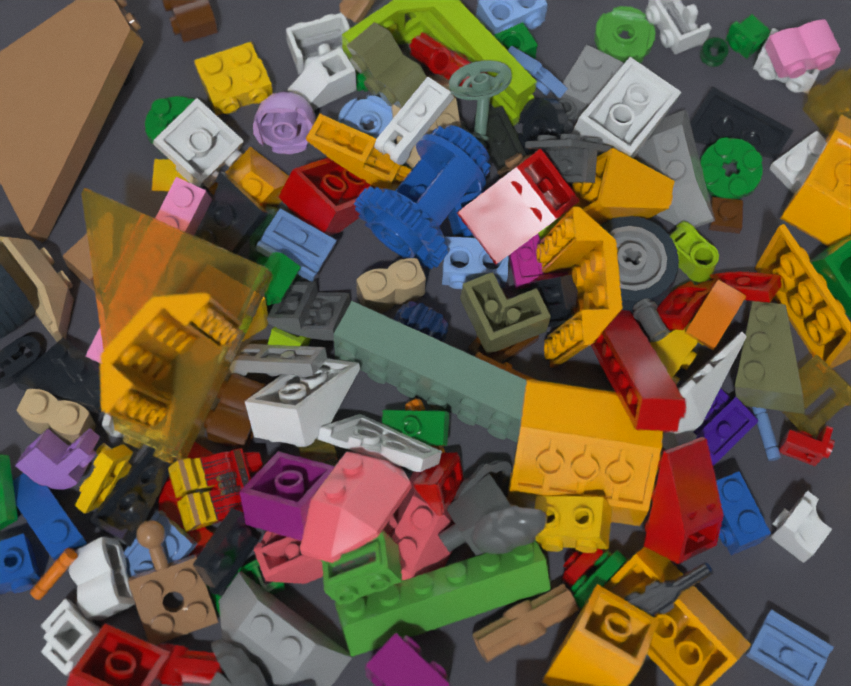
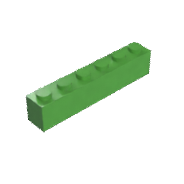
M534 541L533 543L516 547L509 553H485L404 580L389 586L384 591L373 592L357 598L352 603L341 605L335 603L346 644L351 657L384 646L395 633L401 639L405 636L412 637L549 591L551 588L546 559L537 542Z

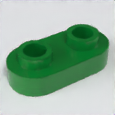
M607 550L594 564L598 570L590 578L584 574L570 589L575 593L573 597L580 609L584 607L596 585L598 584L603 587L626 563L628 559L620 551L616 550L612 554Z

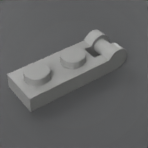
M247 344L241 350L240 355L230 362L229 369L232 374L235 373L243 377L248 372L267 373L270 376L290 374L297 375L298 377L314 376L327 360L325 347Z

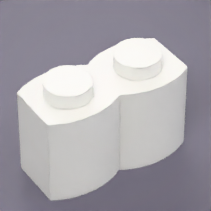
M101 537L75 550L77 558L69 566V574L78 586L77 606L86 620L102 621L135 605L128 584L129 576L126 572L125 555L117 539Z

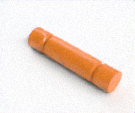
M66 548L31 589L30 594L33 598L41 600L75 561L77 553L73 549Z

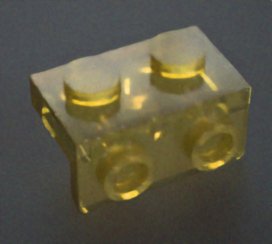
M851 68L847 71L841 69L830 79L829 83L824 86L818 84L807 94L808 100L803 111L826 136L829 135L841 114L851 119Z

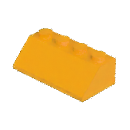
M644 547L603 588L624 600L626 595L634 591L644 592L646 585L655 580L659 582L675 580L683 574L668 558ZM692 586L680 594L679 598L674 602L673 609L665 614L660 612L655 614V618L660 622L646 654L676 686H710L739 660L751 644L695 586Z

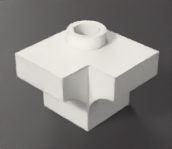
M809 491L797 501L790 512L785 508L773 522L777 529L770 537L803 563L814 555L832 530L818 517L816 505L819 499Z
M64 599L41 625L46 631L43 638L48 641L41 652L65 676H69L101 629L92 620H86L71 600Z

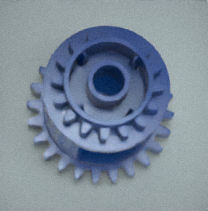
M448 125L445 129L439 126L431 134H425L416 144V150L421 159L395 191L386 188L379 189L378 187L374 189L369 186L368 189L365 188L354 203L356 206L355 211L360 214L358 217L366 222L364 225L371 229L379 241L405 259H418L420 265L424 268L425 266H428L430 269L433 267L437 268L446 257L448 246L444 244L445 239L439 226L465 193L471 194L483 190L486 185L485 177L490 172L489 168L491 165L487 163L489 161V154L485 147L469 132L453 125Z

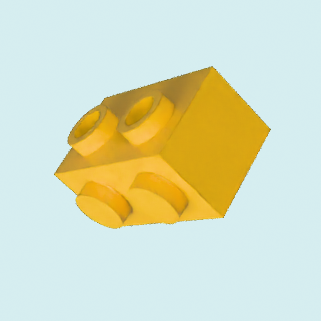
M536 496L535 509L542 510L547 515L546 527L535 539L544 550L560 552L563 548H576L580 552L594 553L597 549L609 548L612 508L604 497Z

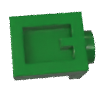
M751 14L743 22L735 21L731 25L725 41L729 43L735 52H739L747 59L765 45L771 30Z

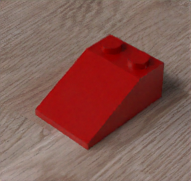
M327 157L294 168L278 198L300 220L331 236L341 232L359 219L358 216L360 214L355 211V200L365 188L368 189L371 186L375 189L376 187L367 183L366 180L360 179Z

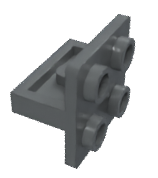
M561 134L560 140H557L556 136L538 135L537 141L525 142V148L539 150L541 148L567 184L595 183L597 154H603L614 148V146L603 145V139L583 138V141H580V135Z

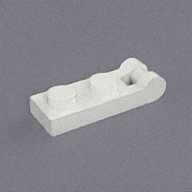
M427 77L378 136L374 145L375 149L382 154L388 153L390 159L396 164H404L409 158L413 147L454 99L452 93ZM398 135L401 136L400 142L395 144L394 140Z

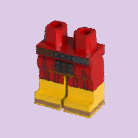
M242 448L231 452L218 453L192 460L190 458L178 460L168 468L176 498L183 497L177 503L185 532L222 522L231 508L244 514L240 491L251 480L249 474L257 473L262 469L259 452L243 453Z

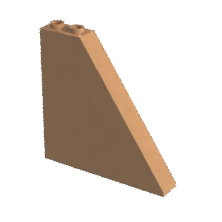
M76 0L0 51V184L25 232L41 243L48 239L143 44V40L138 33V30L141 29L139 22L131 12L127 14L124 9L128 5L126 0Z

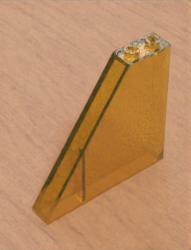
M84 188L81 194L103 351L152 297L206 293L242 323L238 328L239 334L230 345H223L220 349H217L196 334L192 347L182 355L179 353L170 363L172 367L167 375L161 380H155L152 383L154 387L171 401V404L166 408L168 410L167 415L159 424L145 428L113 416L114 430L125 435L122 440L123 442L138 449H142L144 444L156 449L153 456L171 464L174 459H187L274 275L261 265Z

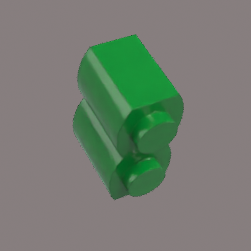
M273 252L269 257L257 258L242 285L265 297L266 306L279 304L301 270V267L283 253Z

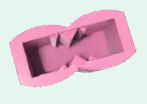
M825 19L812 21L798 28H789L769 36L765 45L767 54L778 77H789L791 79L803 75L807 70L816 68L824 70L835 63L841 51Z

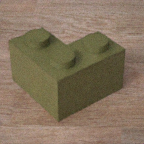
M375 22L346 45L353 56L350 58L352 65L358 72L363 73L366 78L364 81L366 88L374 96L379 94L389 106L395 105L401 109L427 78L419 64L403 55L391 32Z
M493 272L462 285L460 300L487 355L546 332L551 316L537 288L506 300Z

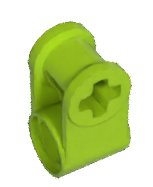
M681 221L677 224L676 230L670 234V238L675 243L679 256L678 267L691 280L705 282L710 279V275L715 270L719 259L718 251L691 224ZM696 260H703L708 265H701Z

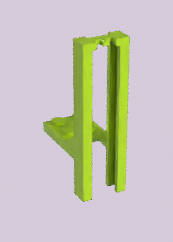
M393 0L342 34V50L349 61L353 56L346 45L375 22L391 32L397 45L411 43L413 37H417L421 32H425L452 50L464 54L472 63L486 60L504 63L511 70V83L504 91L490 97V104L494 108L503 106L512 127L519 122V116L523 107L530 100L534 99L532 93L535 92L537 81L459 0ZM405 14H407V15L411 18V19H410L409 21H407L406 23H405ZM488 72V75L495 78L498 73Z

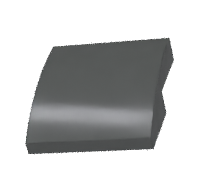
M293 282L279 304L273 305L267 317L268 324L283 331L307 338L334 340V333L351 303L349 293L318 292L316 282Z

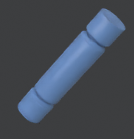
M752 407L753 413L756 415L755 417L759 420L757 426L763 446L766 449L768 461L780 459L781 455L779 448L776 447L777 442L768 413H766L767 410Z

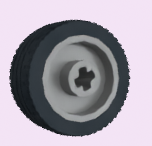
M638 216L618 217L602 223L601 227L615 238L617 243L622 299L621 310L630 311L633 315V306L646 298H649L651 302H655L659 307L669 295L678 274L679 256L676 245L673 243L670 235L655 222L639 218Z

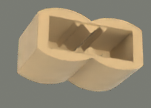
M402 259L393 263L388 269H373L363 273L356 280L357 297L362 306L380 314L388 311L395 304L403 305L408 304L409 301H417L425 294L426 282L418 259Z
M27 389L16 410L31 430L42 434L46 429H49L68 445L72 444L89 428L93 431L96 428L90 413L82 405L72 401H58L52 394L40 389Z

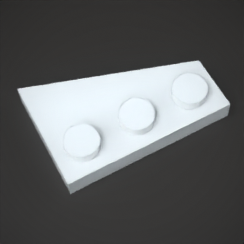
M362 414L322 426L318 435V440L375 458L388 460L414 472H422L438 465L442 453L440 450Z

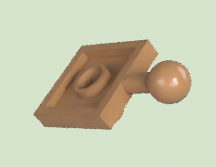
M153 520L142 523L137 530V540L142 547L149 549L154 569L128 577V584L149 643L156 645L218 623L207 585L204 584L193 566L197 558L196 554L168 563L162 546L165 539L164 527L159 522ZM169 592H178L183 596L184 600L179 607L168 608L163 603L164 596Z

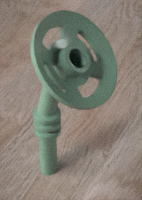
M491 60L467 64L454 72L449 79V89L454 96L464 100H477L474 133H471V135L478 139L485 148L487 147L485 141L489 139L486 136L490 97L504 91L512 80L511 70L507 65ZM481 72H495L498 75L494 78ZM470 76L468 79L464 81L462 87H460L459 84L461 83V81L464 80L466 77Z

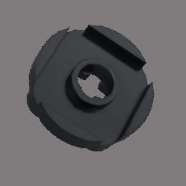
M543 97L532 99L523 107L519 116L518 124H523V134H518V138L526 155H532L538 151L525 148V142L537 141L538 135L543 133V124L545 128L543 135L556 136L557 140H560L561 134H572L573 132L572 122L568 120L565 109L555 98Z

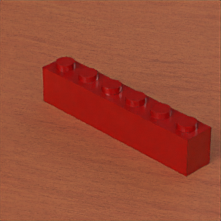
M621 310L595 339L591 347L635 430L678 432L680 419H683L686 415V399L681 395L675 381L668 374L665 365L660 361L656 351L650 345L647 336L644 335L639 327V323L636 322L631 312Z

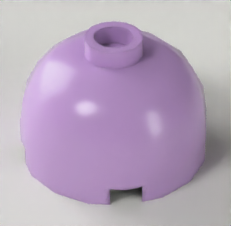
M291 92L274 93L263 100L254 116L253 134L262 146L264 142L272 146L273 152L279 154L302 152L309 143L306 141V137L316 121L315 113L309 102L302 96Z

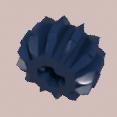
M409 301L408 304H403L394 316L395 321L443 343L447 338L446 334L449 324L443 319L442 314L433 310V307L429 308L423 303L417 304Z

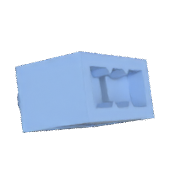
M478 0L476 18L492 35L522 22L527 29H534L545 21L548 4L545 0Z
M444 237V244L448 246V254L443 259L442 285L462 289L463 283L493 272L500 288L506 287L508 256L496 264L498 266L497 269H488L484 264L494 262L476 238ZM456 261H461L465 263L466 266L463 268H457L453 266L452 263Z

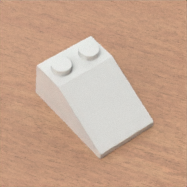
M629 57L579 117L572 134L580 135V141H583V138L603 139V145L614 146V149L634 158L678 99L681 91Z
M327 359L314 376L298 377L297 375L282 374L245 401L254 437L267 439L271 442L295 444L298 447L312 444L319 435L320 427L330 424L360 370L359 363Z

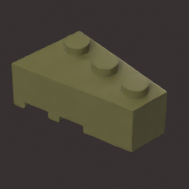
M752 301L746 330L747 337L744 341L735 383L736 397L744 406L805 414L803 392L786 305Z

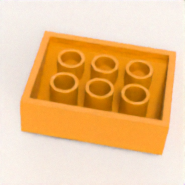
M785 224L780 225L756 264L755 269L758 273L781 276L782 286L774 298L778 304L786 305L790 323L824 373L851 359V322L845 315L841 302L835 299L827 288L825 278L820 273H817L810 263L806 250L798 245Z

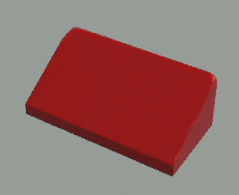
M441 453L439 464L422 471L413 483L416 491L437 516L443 515L455 497L461 483L464 481L458 453Z

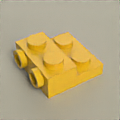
M252 42L194 60L195 68L216 116L223 113H233L238 108L252 103L259 104L273 94L270 79L261 59H258Z

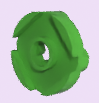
M627 6L613 8L612 12L606 15L604 13L597 22L594 40L598 47L597 50L623 63L629 57L641 63L652 49L655 40V27L653 23L650 25L649 21L645 19L646 15L636 8ZM622 31H627L628 36L632 38L623 39L618 35H620Z

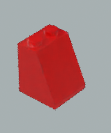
M104 624L70 672L67 686H159L170 657V652L108 624Z

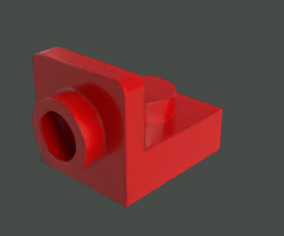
M826 426L818 435L817 440L813 439L812 435L807 432L789 430L780 442L779 452L815 467L823 458L828 459L833 450L835 440L830 439L833 427Z
M597 549L594 553L581 552L582 555L576 551L563 565L566 571L562 580L572 588L584 574L586 575L594 567L596 561L603 554L601 549Z

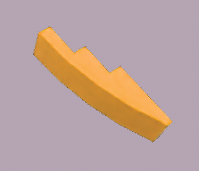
M319 114L306 137V141L331 160L379 189L386 188L395 191L412 170L393 162L388 153L382 154L375 149L376 138L322 114Z

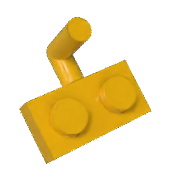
M103 443L96 450L98 456L93 463L95 468L91 476L82 483L79 489L81 494L75 504L84 514L98 508L112 492L117 481L125 477L132 467L128 461L133 452L124 444L112 449L106 443Z

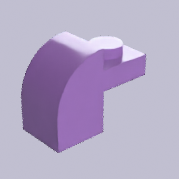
M89 428L68 446L52 431L46 429L26 447L15 466L39 485L47 486L51 489L73 487L78 484L89 462L96 455L93 448L100 437Z

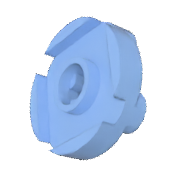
M367 96V99L359 101L356 98L349 101L342 108L338 122L377 139L393 119L391 106L377 96ZM370 121L374 122L375 129L365 130L363 125H361L363 122L366 124Z

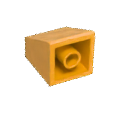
M612 148L597 157L595 183H573L572 191L580 200L573 207H580L600 226L602 223L618 217L638 216L647 220L669 209L673 201L672 191L675 181Z
M597 584L555 654L542 682L548 686H628L642 666L660 621Z

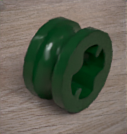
M711 37L704 42L700 51V59L708 66H720L728 56L729 46L723 39ZM711 48L717 49V53H719L717 57L711 55Z

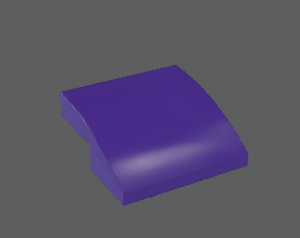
M720 388L703 423L694 431V434L697 436L695 439L701 437L707 439L712 465H715L759 420L737 397L731 400Z

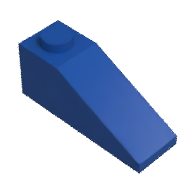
M24 473L13 480L17 507L54 561L59 558L66 548L75 551L88 544L47 486L39 485Z

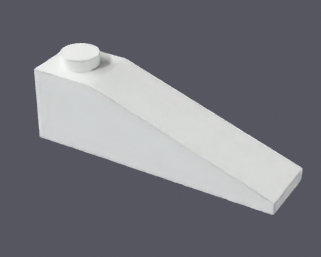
M743 332L730 340L678 388L681 395L686 399V415L683 419H680L678 432L663 431L662 446L666 450L690 442L697 437L694 431L703 423L747 337Z

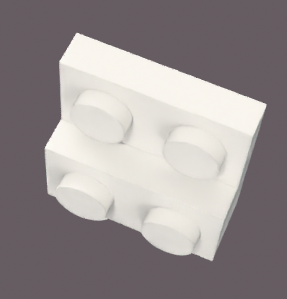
M196 98L154 139L153 145L176 165L175 170L187 181L199 188L205 185L209 189L216 182L219 174L218 171L225 164L231 167L242 156L239 150L244 141Z
M818 131L812 133L774 161L770 167V170L793 194L802 186L827 143L825 142L826 139Z

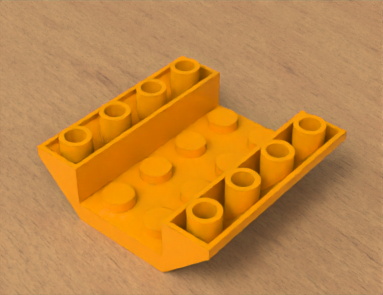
M842 114L826 138L825 142L827 143L804 183L794 193L780 217L783 221L828 247L851 235V119Z
M572 207L540 241V244H537L536 258L537 262L542 264V273L568 272V275H572L573 282L578 291L576 299L578 308H574L575 315L550 333L544 341V356L546 359H549L550 368L558 367L591 345L622 309L616 239L580 207Z
M206 293L152 297L100 354L101 409L109 415L145 428H149L151 425L156 426L167 415L168 410L166 408L171 404V401L154 387L152 383L155 380H161L167 375L172 367L170 363L179 353L182 355L192 347L196 334L217 349H220L223 345H230L239 334L238 328L242 323Z
M527 379L513 471L510 475L506 499L511 506L535 509L536 496L604 497L612 508L611 522L640 526L649 511L662 448L663 431L635 430L616 392Z

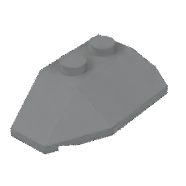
M682 110L663 118L633 159L675 181L672 191L673 201L669 209L656 216L676 226L681 221H686L696 228L715 221L688 113L686 110Z
M241 571L219 600L222 639L229 642L233 647L241 648L249 660L258 665L267 686H332L352 659L350 653Z

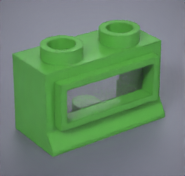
M383 530L377 538L356 550L340 555L341 558L333 563L321 560L324 592L339 605L352 603L357 598L373 592L384 591L389 586L402 582L399 546Z

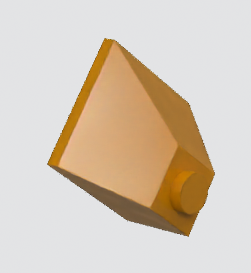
M250 147L225 172L268 212L267 216L282 202L278 196L289 175ZM217 182L209 188V192L213 195L218 186Z

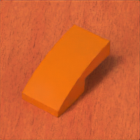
M717 280L685 334L714 350L745 300L746 295Z

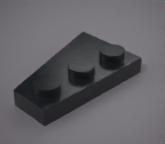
M64 337L13 381L21 390H44L56 398L78 403L86 410L99 414L103 411L101 409L100 367Z

